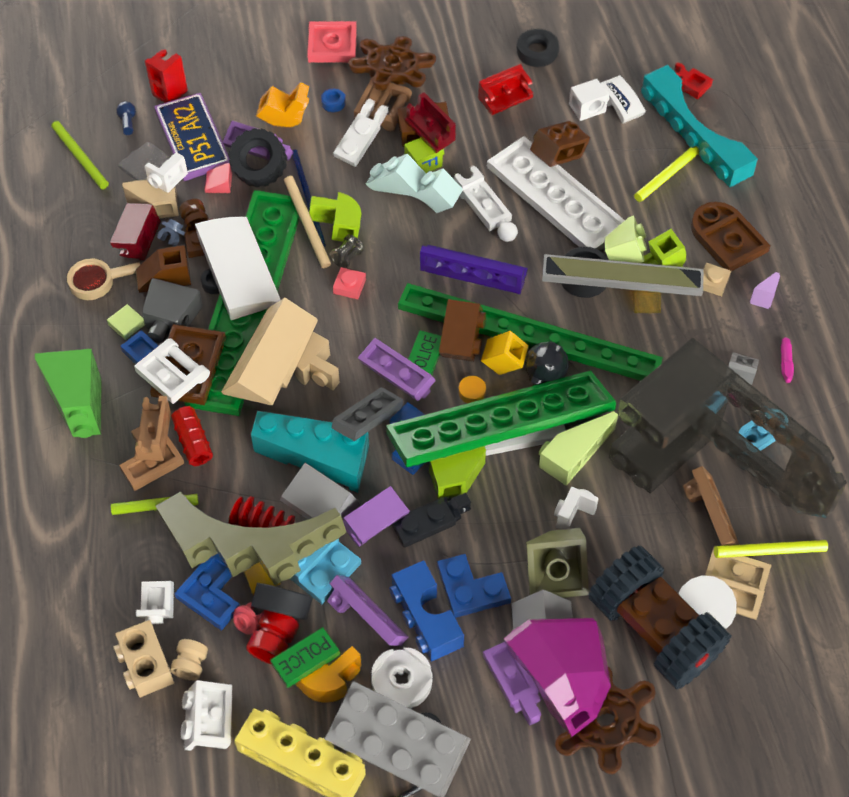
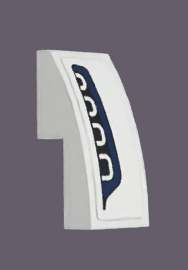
M620 75L600 83L609 93L608 107L613 105L622 124L638 118L646 112L637 95Z

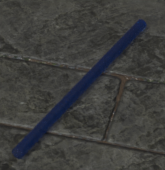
M294 149L292 150V156L310 211V190L298 151ZM313 221L322 244L326 247L320 223Z

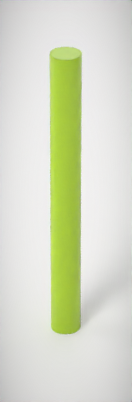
M59 121L53 122L51 125L52 129L100 189H106L109 185L108 181Z

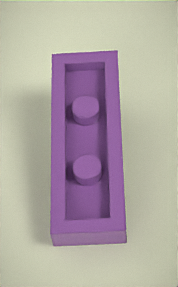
M376 338L372 340L358 357L362 364L417 401L421 397L423 399L426 398L431 392L429 388L436 381L431 374Z
M336 575L329 583L334 590L327 601L337 612L344 613L352 606L389 645L402 646L409 638L350 577Z

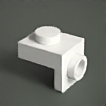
M571 487L565 501L560 499L555 509L554 515L558 517L556 528L560 530L569 529L578 509L594 515L597 509L598 497L588 490Z
M142 582L141 610H136V617L143 618L145 621L151 620L152 624H163V618H173L174 582Z

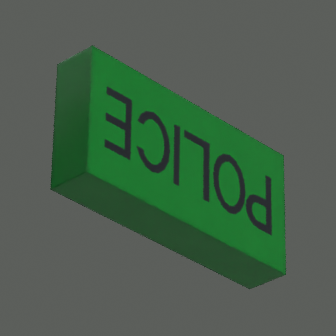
M420 330L408 360L433 375L440 357L441 336Z
M322 627L270 661L286 687L289 688L340 656V651Z

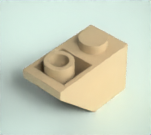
M147 180L122 183L127 203L152 204L159 218L179 216L176 186L167 193L160 188H154Z

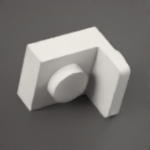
M177 152L166 160L160 168L149 162L145 165L149 184L167 193L188 174L184 156Z

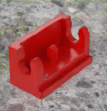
M166 49L159 51L151 59L147 58L145 60L152 95L164 103L177 100L188 91L181 56L176 53L170 56L168 60H163L162 58L167 55Z
M519 64L479 81L478 99L489 113L494 115L533 98V92L528 87L533 82L524 71L523 66Z

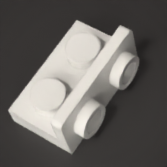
M196 680L184 692L182 708L186 709V717L181 727V738L185 740L184 750H192L196 745L224 749L231 745L232 685Z

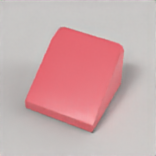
M230 163L207 171L205 193H230L232 182Z

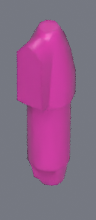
M785 337L781 342V372L785 382L790 383L794 374L792 345L790 339Z

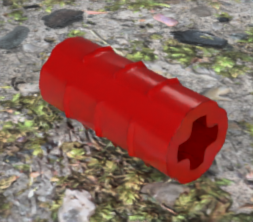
M185 406L174 411L171 415L174 430L178 434L179 442H181L183 447V453L186 455L189 464L200 466L210 461L213 457L209 446L210 442L207 441L205 431L201 426L195 409L191 406Z

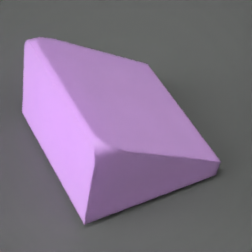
M775 272L754 288L750 301L751 304L767 309L771 307L780 273Z

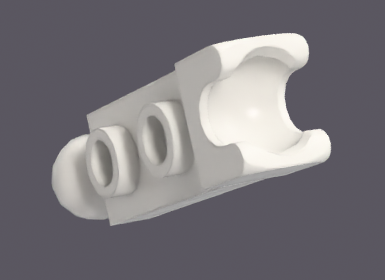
M471 167L470 170L473 174L469 179L463 178L458 173L455 174L453 179L463 189L460 194L461 199H465L489 231L498 228L497 233L501 240L506 242L513 241L518 234L516 225L510 222L512 214L484 181V176L477 167Z

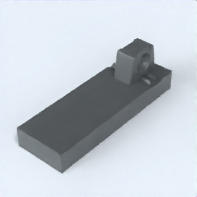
M381 387L335 417L331 428L355 441L402 409L404 399Z

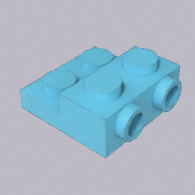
M338 538L336 541L330 542L316 550L312 555L299 560L298 564L301 571L294 574L290 579L320 604H323L334 590L329 583L336 575L349 577L361 565V558L341 544Z

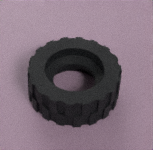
M253 128L250 131H244L242 135L236 137L235 142L231 145V151H229V163L234 173L242 182L244 181L249 186L266 187L270 183L276 182L283 175V170L287 166V155L284 146L274 133L262 128ZM258 146L266 148L270 153L268 164L261 169L249 167L246 162L248 152Z

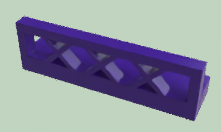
M432 245L422 246L420 250V271L521 295L528 268Z

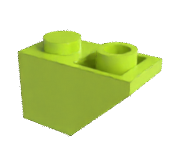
M485 446L429 461V472L438 499L446 496L453 498L468 492L485 465Z

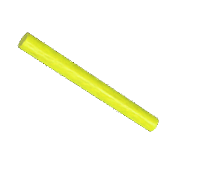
M698 147L689 148L635 193V200L642 202L699 154Z
M826 540L715 546L714 556L716 558L826 552L828 550V543Z

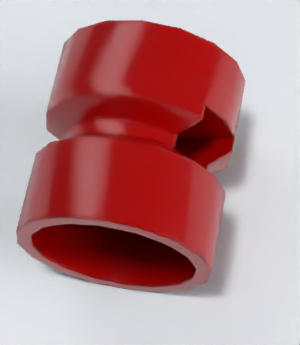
M264 610L258 621L259 626L257 628L259 631L253 632L246 650L256 659L272 665L271 659L289 649L287 643H291L299 629V623L292 616Z

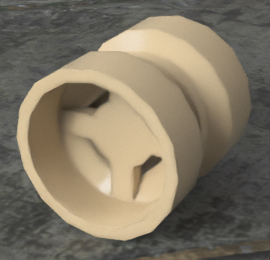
M180 640L176 649L178 656L177 659L172 661L170 672L182 679L198 680L202 672L201 661L205 660L208 648L194 640Z

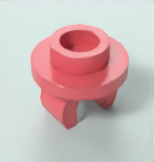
M252 602L246 604V606L241 605L237 607L233 613L235 627L247 635L257 631L258 621L262 613L260 615L254 613V607L251 606Z

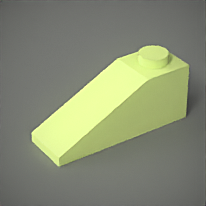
M613 411L561 432L551 442L546 441L539 451V468L567 486L615 430L618 414Z

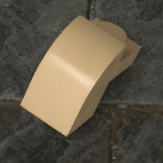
M312 332L294 371L296 378L303 385H306L312 378L319 386H326L334 391L340 383L338 368L326 361L330 356L329 340Z

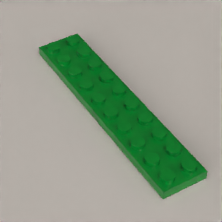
M254 190L246 217L278 292L300 217L291 196ZM221 294L219 295L208 330L225 332L226 340L205 405L185 402V406L240 416L244 399L224 395L222 390L267 309L230 320Z

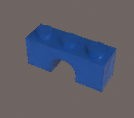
M423 560L392 574V586L389 587L391 596L396 604L401 603L404 609L402 616L409 629L414 628L417 634L415 641L422 654L427 653L432 662L464 647V634L451 610L434 615L422 608L426 602L437 598V583L425 561Z

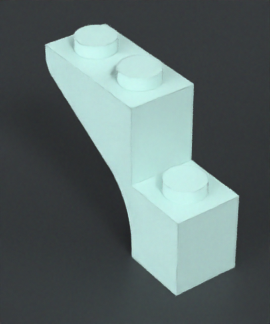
M408 154L398 158L393 157L384 164L378 163L371 169V176L366 182V185L374 191L409 195L418 198L429 205L436 213L452 208L463 190L444 169L435 172L430 171L426 174Z

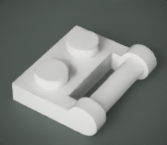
M171 338L165 340L134 365L136 373L163 396H167V399L172 404L196 384L206 381L210 375V371L204 365L199 366L178 348V344ZM165 357H173L190 373L186 376Z

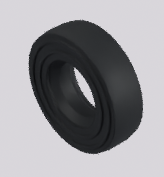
M545 29L527 30L518 38L516 46L517 55L523 63L529 66H547L553 63L558 56V39L552 32ZM539 43L545 45L547 49L542 52H535L530 50L529 46Z

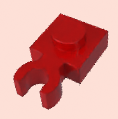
M677 62L675 64L674 71L682 79V91L698 100L712 86L713 79L694 68L687 71L681 63Z

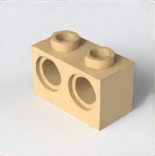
M151 620L115 633L119 644L115 645L114 649L119 662H126L128 671L123 672L129 690L136 688L139 697H143L174 684ZM137 643L144 644L138 650H131L132 646ZM146 669L154 670L153 673L147 677L140 676L141 673Z

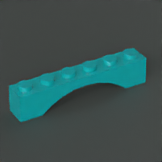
M668 65L644 76L641 93L645 100L649 101L656 108L659 115L663 116L671 124L673 130L686 140L689 147H698L701 159L716 172L720 180H723L729 187H732L754 175L758 158L742 142L716 134L694 117L683 98L682 79Z

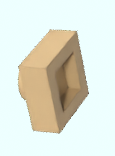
M706 263L703 271V290L722 297L731 271Z

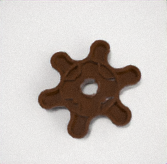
M406 36L397 37L391 45H381L373 39H364L360 42V48L367 56L350 59L348 66L351 72L355 74L369 73L377 90H386L392 82L397 85H403L407 82L412 87L418 88L423 86L426 80V75L420 72L419 69L433 67L436 62V56L430 52L415 53L411 51L412 40Z
M608 666L611 686L597 718L574 736H571L567 731L560 734L555 740V747L560 754L565 756H571L582 748H593L598 753L599 768L607 774H614L622 766L620 751L625 745L639 743L645 747H654L660 741L661 733L657 726L643 721L640 717V709L650 703L655 697L654 685L648 681H639L629 689H619L613 683V673ZM603 714H611L615 722L603 725V727L597 721Z

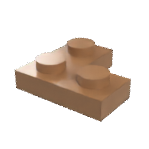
M139 427L131 431L132 436L136 442L138 439ZM167 437L164 461L135 460V457L119 466L133 490L136 491L183 465L184 460L170 438Z

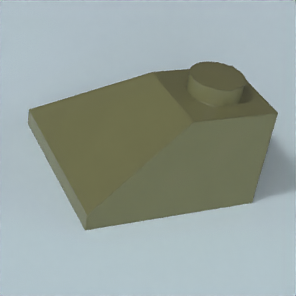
M580 528L552 530L526 542L529 596L541 590L548 591L562 598L588 595L586 538Z

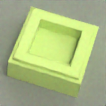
M128 304L107 319L108 325L125 340L145 326L143 317Z

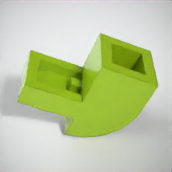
M338 192L337 200L312 196L309 211L312 221L334 224L331 240L357 244L361 221L359 204L349 195Z
M672 229L648 241L650 253L644 256L643 264L683 267L686 261V249Z

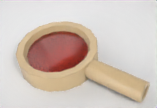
M94 258L84 259L70 268L67 274V283L72 294L77 298L95 300L103 297L110 291L113 279L136 274V269L140 266V262L110 269L108 264L102 260Z

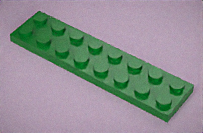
M587 371L386 425V434L405 466L411 467L610 412L616 409V400L593 372Z

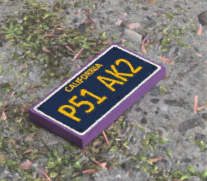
M201 93L154 106L173 155L177 152L184 156L188 173L183 178L184 181L206 175L207 171L229 163L230 158Z

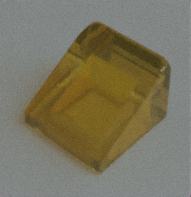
M632 291L634 313H661V292Z

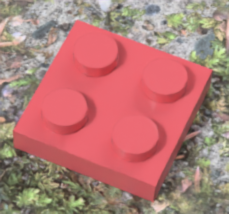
M356 21L309 22L308 63L349 62L350 59L356 58Z

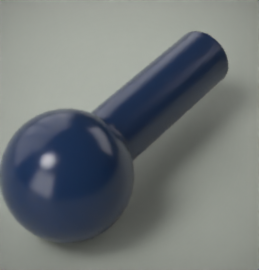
M123 101L117 106L116 112L118 117L122 119L123 133L131 135L133 133L132 118L136 114V108L131 102Z

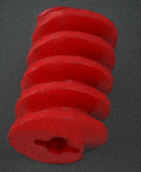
M241 496L233 505L228 520L229 524L242 527L271 528L292 525L295 522V516L290 515L285 521V511L280 510L274 516V506L271 505L264 511L265 502L260 501L254 507V497L250 496L244 502V498Z

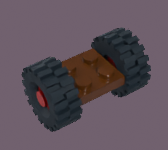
M639 545L637 548L633 547L629 552L623 553L620 559L614 560L613 564L603 571L604 574L598 577L595 581L596 584L591 587L588 597L610 621L623 617L658 653L657 660L654 661V667L678 690L691 683L694 678H697L703 670L710 666L709 664L718 658L719 653L723 652L726 648L725 646L729 644L732 635L710 613L705 612L699 615L662 578L663 566L643 546Z

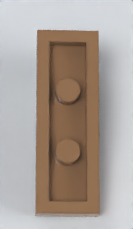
M703 466L692 470L695 478L683 485L687 498L692 503L704 500L722 546L740 545L712 475Z

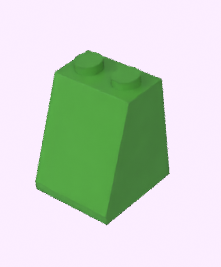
M92 349L35 353V360L46 388L72 436L87 438L92 435H101L102 379Z

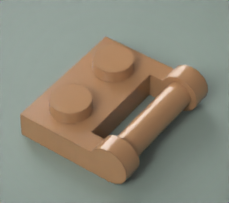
M371 78L354 110V118H356L358 113L360 114L366 101L372 99L375 101V105L368 118L373 120L380 106H387L391 96H395L397 99L389 115H386L380 125L387 131H394L398 123L397 108L404 107L405 103L410 100L412 91L407 87L390 83L386 90H377L372 82L373 78Z

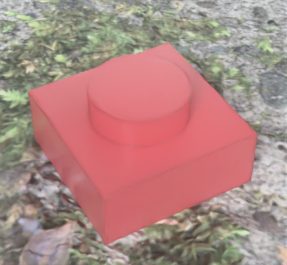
M341 267L333 285V294L358 300L366 281V273Z

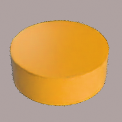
M467 376L460 381L459 396L464 402L471 403L485 398L486 384L480 377Z

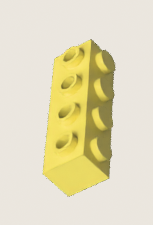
M254 708L234 740L239 752L326 797H354L366 775L365 764L362 763V759L351 752L341 753L334 749L335 746L324 738L319 737L316 740L308 736L307 731L296 724L288 726L282 723L276 714L268 710L261 712Z

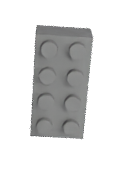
M354 681L325 740L438 797L445 796L471 740Z

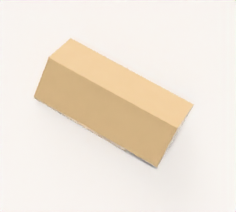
M285 297L269 307L225 384L222 393L273 406L280 388H287L316 326L317 318Z

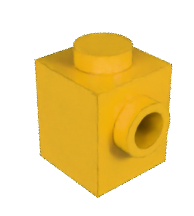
M508 331L487 339L481 361L498 375H502L523 368L529 345L513 332Z

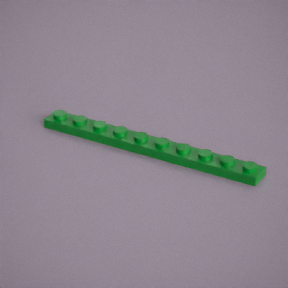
M407 283L398 302V309L444 323L448 299L465 302L471 301ZM480 304L483 312H486L484 329L480 328V334L494 337L511 331L528 344V348H532L541 342L552 341L563 347L568 360L655 385L663 357Z

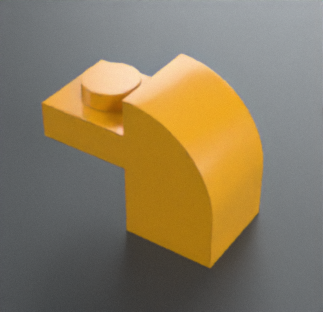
M300 82L289 95L271 86L260 99L256 117L274 126L294 127L300 124L304 109L309 102L307 97L309 86Z
M352 646L330 666L325 664L295 683V685L307 697L317 702L328 703L340 700L347 694V687L344 681H351L361 670V655Z

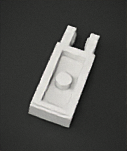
M368 99L363 105L360 114L358 113L333 152L334 157L356 167L379 132L380 125L388 113V107L381 105L375 113L374 119H369L368 117L374 109L375 101Z

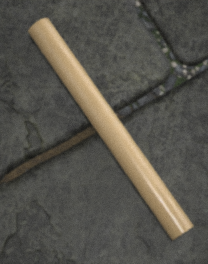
M288 176L284 179L285 185L321 267L327 268L331 265V262L294 177Z

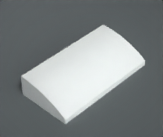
M226 217L195 224L197 236L230 320L268 309L280 301L247 217Z

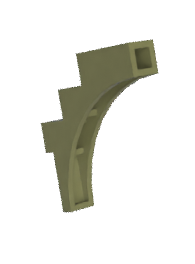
M182 492L155 506L163 523L191 568L219 554L234 577L241 572L247 571L251 566L259 562L275 586L301 571L298 564L299 560L312 555L316 550L330 542L336 541L340 536L347 533L342 517L336 508L292 525L252 528L227 524L207 516L193 506Z

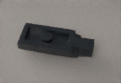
M466 493L452 499L450 496L442 497L410 511L406 516L401 517L391 525L403 547L406 548L455 526L456 522L461 519V514L471 510V501Z

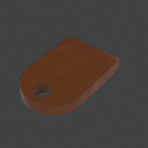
M709 202L701 205L693 214L691 230L694 237L724 269L732 272L768 253L771 245L736 208L729 204ZM704 214H712L716 218L707 219L704 217Z

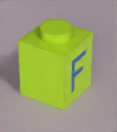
M422 138L404 145V155L408 154L425 173L443 166L444 148L435 153Z

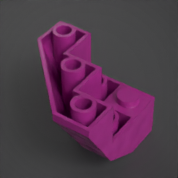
M593 618L528 619L504 638L512 657L534 679L550 714L571 736H574L597 718L611 685L604 638L597 622Z

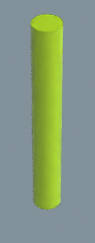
M198 494L184 495L193 506L199 505ZM170 497L111 504L112 515L157 510L155 506Z

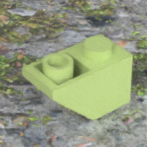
M634 216L628 217L605 237V251L609 260L633 263L644 262L643 251L647 250L644 240L646 234L641 223L637 224Z

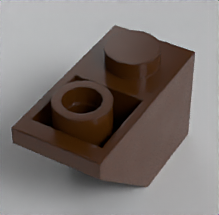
M184 245L158 249L136 269L139 293L148 292L152 278L181 286L191 285L189 264Z

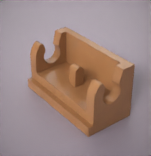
M159 396L158 404L154 405L149 403L148 397H145L142 403L143 409L135 446V460L164 461L171 417L167 396Z

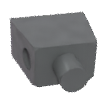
M152 278L142 310L145 326L150 329L147 336L154 342L161 343L165 335L170 334L173 324L189 327L203 307L200 291Z

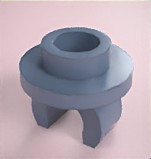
M169 219L168 223L162 221L161 224L166 227L158 232L157 238L165 241L167 235L171 234L168 244L174 247L177 246L180 239L179 234L184 236L186 233L182 231L184 225L172 219Z

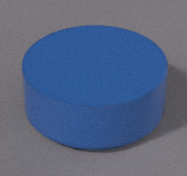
M339 89L326 90L321 96L322 107L328 112L341 111L346 105L345 94Z

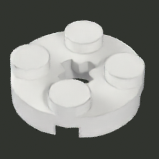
M403 647V650L394 651L391 649L384 652L377 658L372 667L371 683L373 691L409 709L418 706L427 698L432 688V672L429 661L422 653L412 648ZM405 672L409 674L407 677L408 683H396L395 675L397 673L399 675H403Z

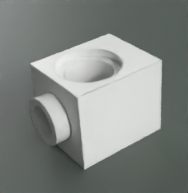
M598 79L571 87L569 105L580 121L606 112L609 93L605 87H602Z

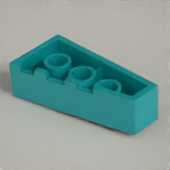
M257 411L251 438L254 452L286 465L290 463L300 467V469L306 463L335 483L338 482L348 486L349 490L358 493L369 448V434L367 432L353 441L332 429L333 422Z

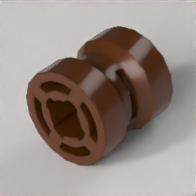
M199 199L187 200L179 207L186 231L196 230L195 224L208 221L209 219L205 213V206Z

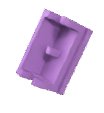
M390 486L345 516L343 523L349 536L360 547L395 521L406 516L409 513V509Z

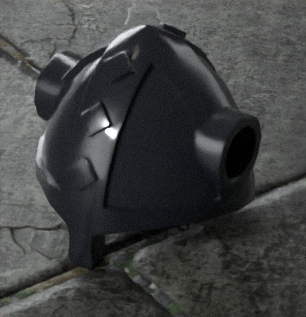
M552 341L541 342L532 347L526 354V371L530 377L529 381L538 385L566 377L569 368L568 356L563 347Z

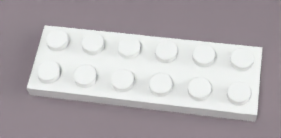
M525 136L487 161V168L579 247H592L601 251L605 248V237L625 221L559 165L549 167L531 152L532 142Z

